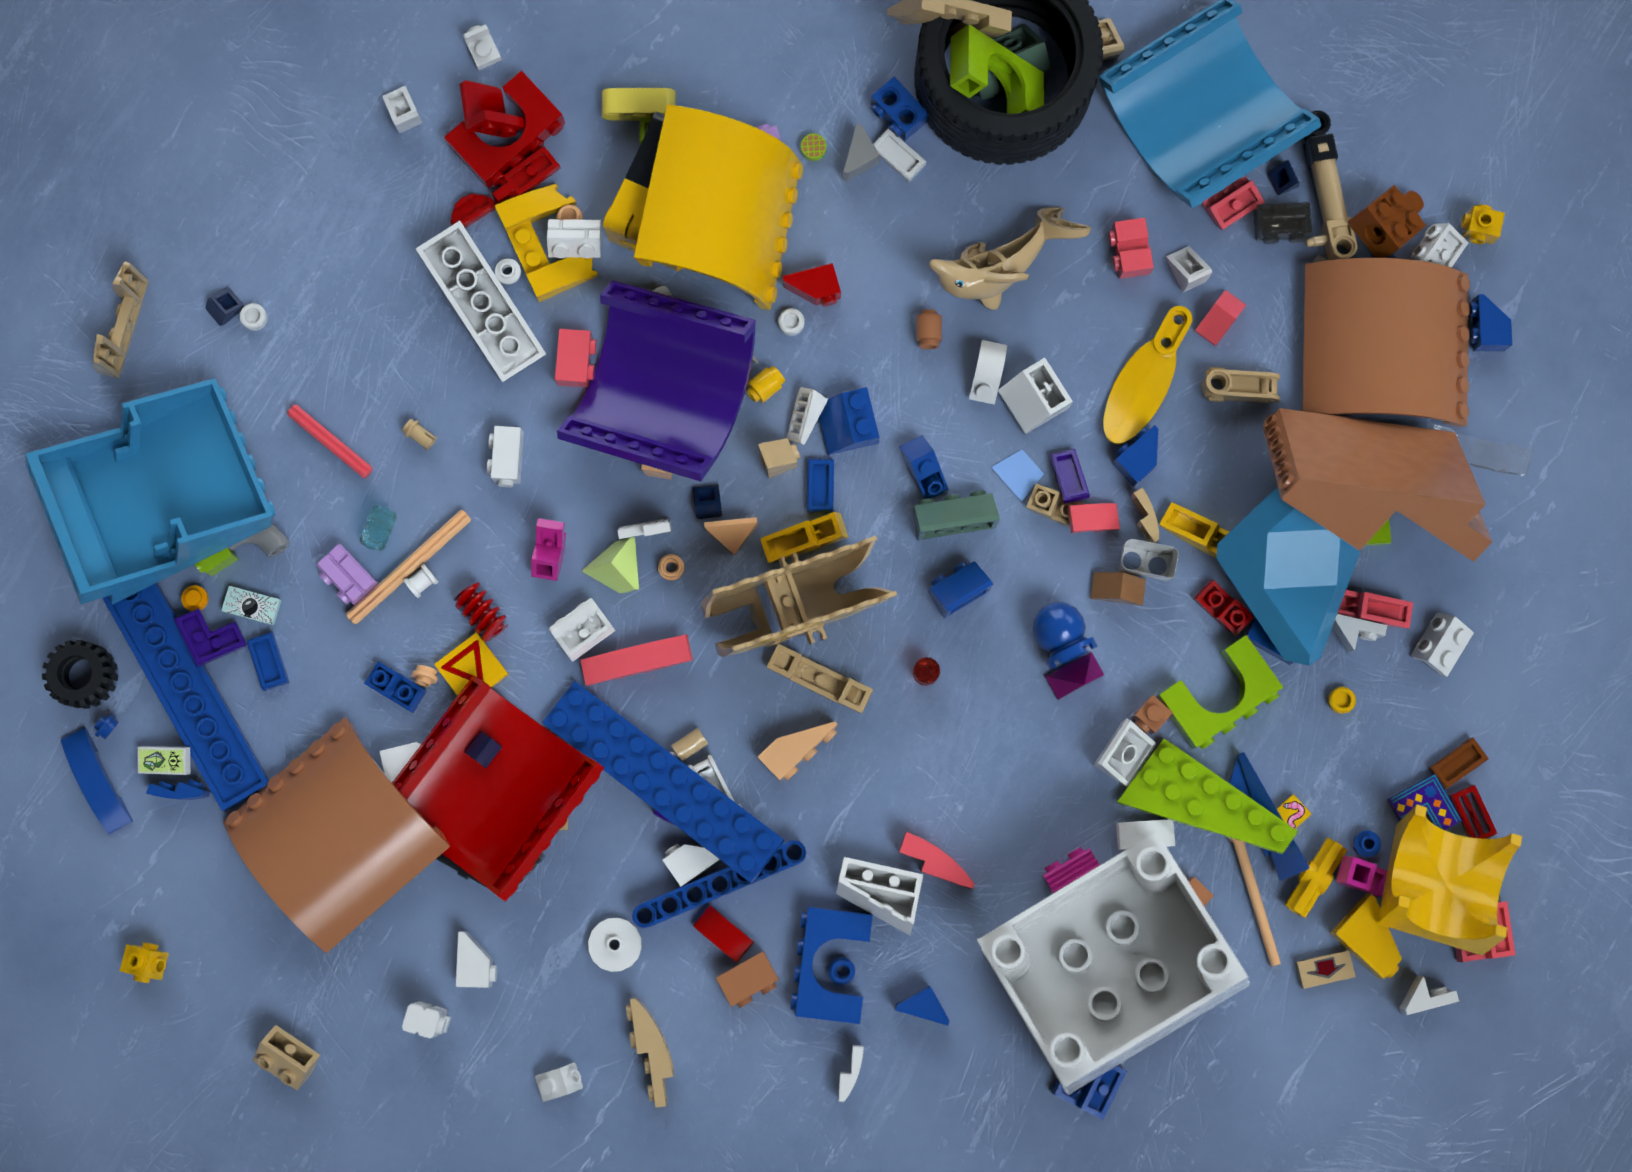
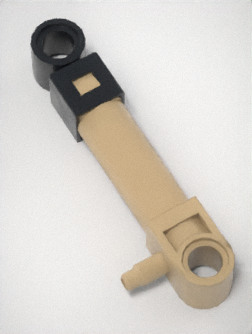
M1315 110L1311 113L1320 119L1321 130H1315L1310 135L1304 137L1303 139L1306 142L1303 148L1308 170L1312 169L1323 226L1321 227L1322 235L1306 239L1305 244L1307 247L1324 245L1328 260L1350 259L1356 254L1358 247L1355 232L1348 223L1351 217L1347 216L1336 160L1338 159L1334 135L1333 133L1326 134L1331 126V120L1325 112ZM1336 246H1344L1347 254L1339 253Z

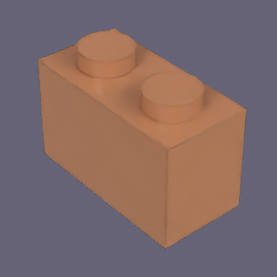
M762 951L717 976L716 980L730 1006L732 1007L737 1004L741 1008L753 1001L751 995L759 991L764 995L777 987L775 982L779 978L765 952Z

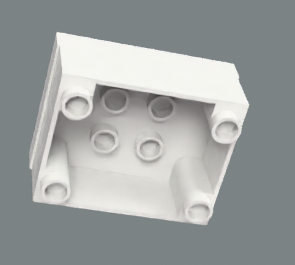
M1157 832L977 939L982 947V952L1068 1095L1245 989L1250 984L1248 975Z

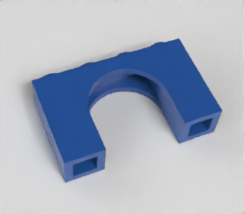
M808 907V912H802L800 928H805V938L799 939L797 955L802 956L801 966L795 967L794 982L799 983L798 994L792 993L790 1008L791 1010H796L795 1016L860 1024L863 996L837 993L825 989L817 982L813 974L812 962L816 951L827 941L848 939L870 942L873 915Z

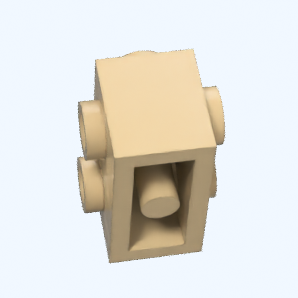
M275 1025L260 1042L253 1061L261 1069L269 1071L285 1085L291 1086L298 1091L313 1073L320 1054Z

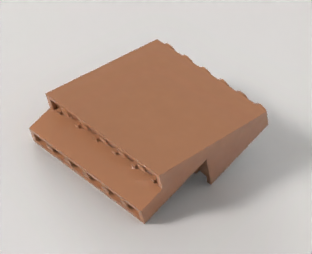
M1279 408L1275 414L1269 415L1265 420L1263 431L1281 499L1359 551L1396 511L1473 562L1492 543L1480 510L1486 504L1455 432Z

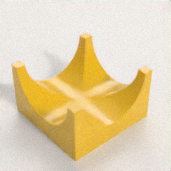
M1416 805L1395 827L1377 924L1483 956L1506 938L1507 927L1498 925L1497 921L1498 899L1506 870L1515 852L1521 846L1522 836L1511 833L1502 838L1478 839L1453 834L1435 826L1426 818L1427 807Z

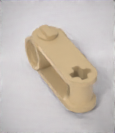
M1209 367V370L1205 371L1201 390L1204 398L1210 402L1276 403L1280 401V396L1277 395L1280 374ZM1216 379L1220 381L1222 390L1214 389L1211 385V380Z

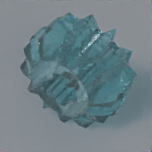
M375 505L372 507L359 539L360 544L371 550L382 551L385 549L397 519L396 513L384 506Z

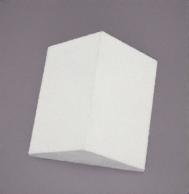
M1125 719L1120 723L1093 766L1128 788L1157 743L1131 720Z

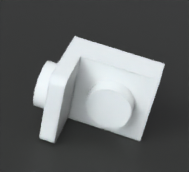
M487 25L471 27L467 33L463 34L478 70L502 60Z

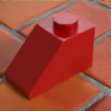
M833 263L783 276V286L785 289L814 305L831 306L841 299V290Z

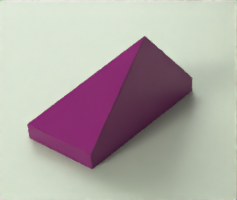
M1090 652L1045 676L1057 700L1104 676V673L1093 653Z

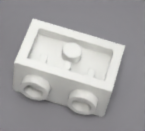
M1435 223L1426 230L1420 244L1412 250L1409 260L1431 262L1452 268L1468 245V242L1450 223Z

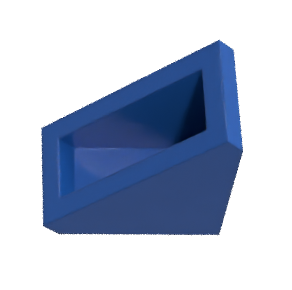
M931 986L925 987L895 1006L896 1011L949 1025L950 1020Z

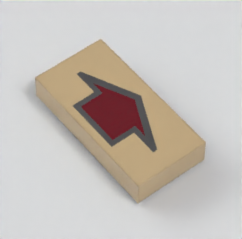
M1349 950L1295 962L1302 989L1356 977Z

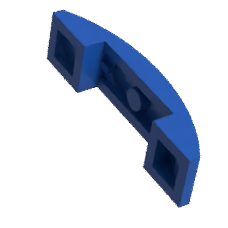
M84 727L62 739L61 744L74 777L89 806L107 834H111L133 822L122 798L117 796L96 754L98 750L87 729Z

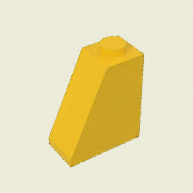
M1365 894L1330 934L1349 950L1373 975L1379 979H1385L1386 977L1389 979L1399 970L1400 967L1397 964L1402 958L1389 927L1377 924L1380 907L1376 898L1372 894Z

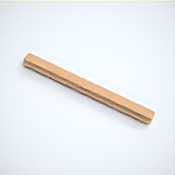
M463 510L456 513L346 613L347 618L353 624H358L399 587L405 578L410 577L471 521L467 513Z

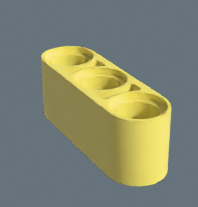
M670 88L602 90L601 117L611 121H639V118H652L655 112L665 115L667 104L676 105V91Z

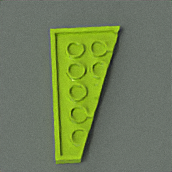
M1165 738L1117 801V804L1126 807L1129 806L1145 813H1152L1168 818L1171 821L1246 842L1278 854H1283L1298 834V831Z

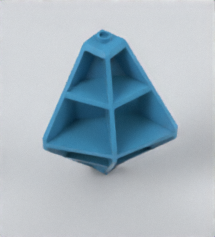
M1277 487L1217 543L1216 559L1284 660L1310 666L1321 658L1360 551L1283 501Z

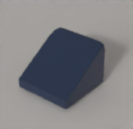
M227 288L209 297L205 308L218 325L222 326L240 313L244 304L230 288Z
M719 484L693 487L696 518L705 519L722 516Z

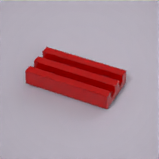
M1475 785L1448 795L1462 819L1461 824L1467 837L1487 839L1498 834ZM1468 793H1471V796L1485 823V826L1488 830V832L1486 833L1484 832L1478 820V817L1472 807V804L1467 796ZM1459 797H1461V799H1462V801H1463V803H1464V805H1465V807H1466V810H1467V812H1468V814H1469V816H1470V818H1471V820H1472V823H1473V825H1474V827H1475V829H1476V831H1477V833H1478V835H1479V836H1477V837H1476L1475 832H1474V830H1473V828H1472V826H1471V824H1470V822H1469V820H1468V817H1467V815H1466V813H1465V811H1464V809H1463V807H1462V805H1461V802H1460V800H1459Z

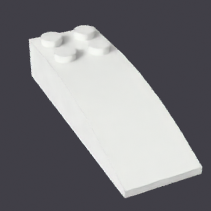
M458 221L415 248L502 382L546 355L544 349L461 221Z

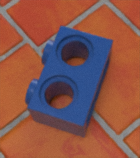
M895 76L871 96V110L879 119L883 117L889 124L888 128L896 134V137L900 136L904 141L928 122L926 110ZM890 97L896 102L893 105H886L882 100ZM909 116L913 121L909 124H904L900 121V118Z

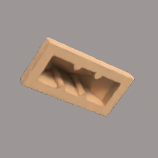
M757 517L704 522V527L710 536L735 555L758 527Z

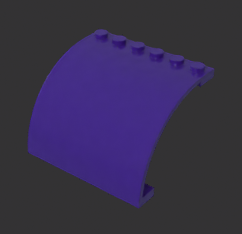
M612 280L600 294V303L609 306V316L594 380H591L572 416L569 415L557 430V438L701 482L721 453L739 413L752 364L756 320Z

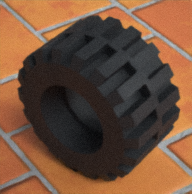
M69 640L65 642V646L59 644L55 647L56 653L50 652L48 654L49 663L44 662L42 668L47 669L46 673H42V679L47 681L44 684L45 690L51 691L49 695L53 699L58 700V703L78 709H89L90 706L97 707L101 705L100 700L106 701L110 697L107 693L109 691L114 692L116 686L112 685L113 681H118V675L114 674V671L118 670L117 664L112 663V660H114L113 656L106 653L107 650L88 641L76 640L74 642ZM86 659L92 668L91 679L86 686L75 690L69 682V672L76 662Z

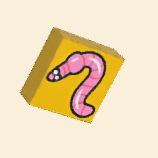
M1291 794L1276 808L1283 821L1294 829L1312 814L1294 794Z

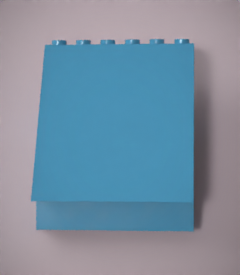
M215 378L122 403L120 428L25 454L26 468L80 604L108 596L113 605L271 527L273 516H275L274 506L271 500H266L264 482L261 477L257 478L255 474L256 465L251 454L247 455L244 448L246 447L245 437L242 432L237 431L234 411L232 409L228 410L225 403L227 402L226 392L222 386H218Z

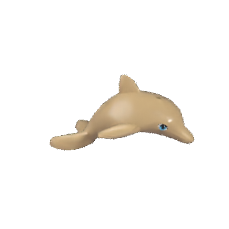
M1041 208L1037 211L1035 227L1010 243L985 252L986 243L980 242L967 247L961 253L959 260L933 259L929 262V266L938 274V280L942 288L951 295L970 300L980 299L986 308L996 310L999 308L1002 292L1011 287L1015 282L1029 278V274H1025V272L1035 260L1047 239H1077L1086 237L1092 227L1062 219L1064 208Z

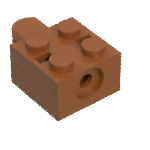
M1393 185L1352 217L1348 223L1375 258H1387L1426 226L1419 216L1424 207V202L1417 192L1411 190L1402 194Z

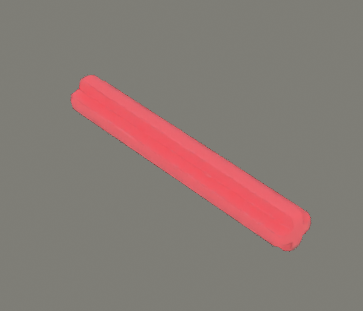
M295 404L288 410L287 415L362 478H367L371 474L373 468L298 405Z

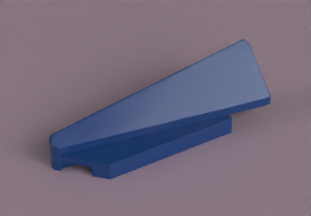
M1244 752L1238 754L1228 783L1283 820ZM1294 839L1283 854L1261 848L1265 857L1271 855L1280 881L1310 868Z

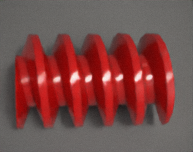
M477 582L461 591L454 598V601H457L455 605L457 609H464L462 615L465 618L470 617L468 623L471 626L477 625L475 628L476 633H484L482 640L488 642L504 631L508 624H502L506 619V615L496 616L500 610L499 607L490 609V605L494 601L492 598L486 601L483 600L487 593L486 590L479 593L476 591L480 586V583Z

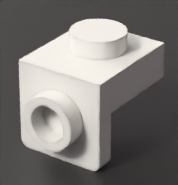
M571 1063L535 1076L543 1102L568 1095L583 1088L581 1075L576 1063Z

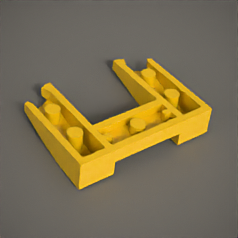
M557 184L524 193L495 205L538 302L598 276V271H592L593 258L567 257L550 264L534 231L532 223L557 213L565 205L576 204L572 196L566 199L556 191L559 188Z

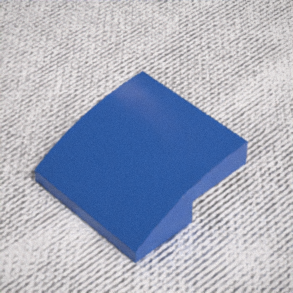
M1115 1066L1069 1095L1057 1078L1050 1093L1104 1120L1127 1071L1119 1066Z

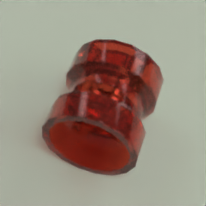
M921 658L913 668L914 680L922 686L932 685L940 675V666L932 658Z

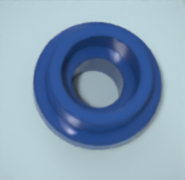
M113 714L109 717L103 715L96 723L94 728L98 731L95 733V736H101L104 739L109 736L119 723L114 719L115 716Z
M1368 830L1358 833L1354 839L1356 852L1362 857L1377 855L1381 849L1380 837L1375 832ZM1366 839H1370L1372 841V847L1370 849H1367L1364 846V841Z
M836 958L829 965V977L836 984H848L855 976L854 964L847 958ZM845 966L847 969L846 975L839 976L836 972L837 968Z

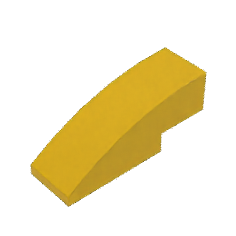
M1171 502L1159 524L1160 527L1214 558H1217V543L1230 532L1219 527L1218 523Z
M832 512L817 519L807 520L760 538L768 563L778 561L780 557L784 556L787 559L790 558L792 553L796 552L797 555L849 537L841 513Z

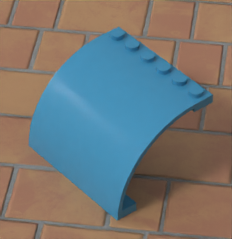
M1234 0L1216 1L1099 75L1106 98L1121 127L1139 155L1159 180L1191 208L1202 204L1217 192L1222 191L1228 185L1244 177L1250 171L1266 163L1272 157L1288 149L1291 145L1321 127L1320 119L1307 109H1301L1291 101L1261 65L1236 17L1243 12L1241 5Z

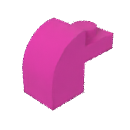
M538 518L536 524V545L531 558V577L558 580L566 543L564 522Z
M1343 856L1336 883L1382 897L1387 870L1378 868L1376 864L1356 857Z

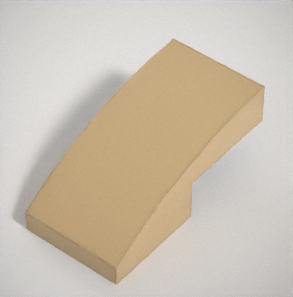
M1142 487L1130 497L1144 517L1136 525L1148 542L1156 543L1159 540L1158 522L1151 501Z

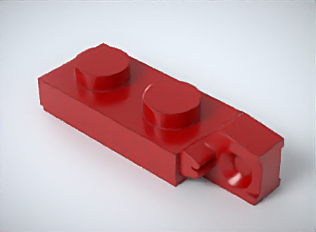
M543 146L503 176L504 179L499 182L501 187L493 192L492 195L499 204L530 192L561 169L560 165Z

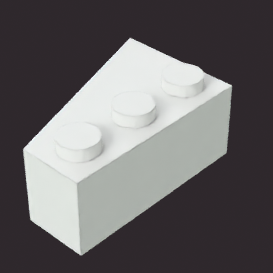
M844 857L836 894L910 936L914 925L923 874Z

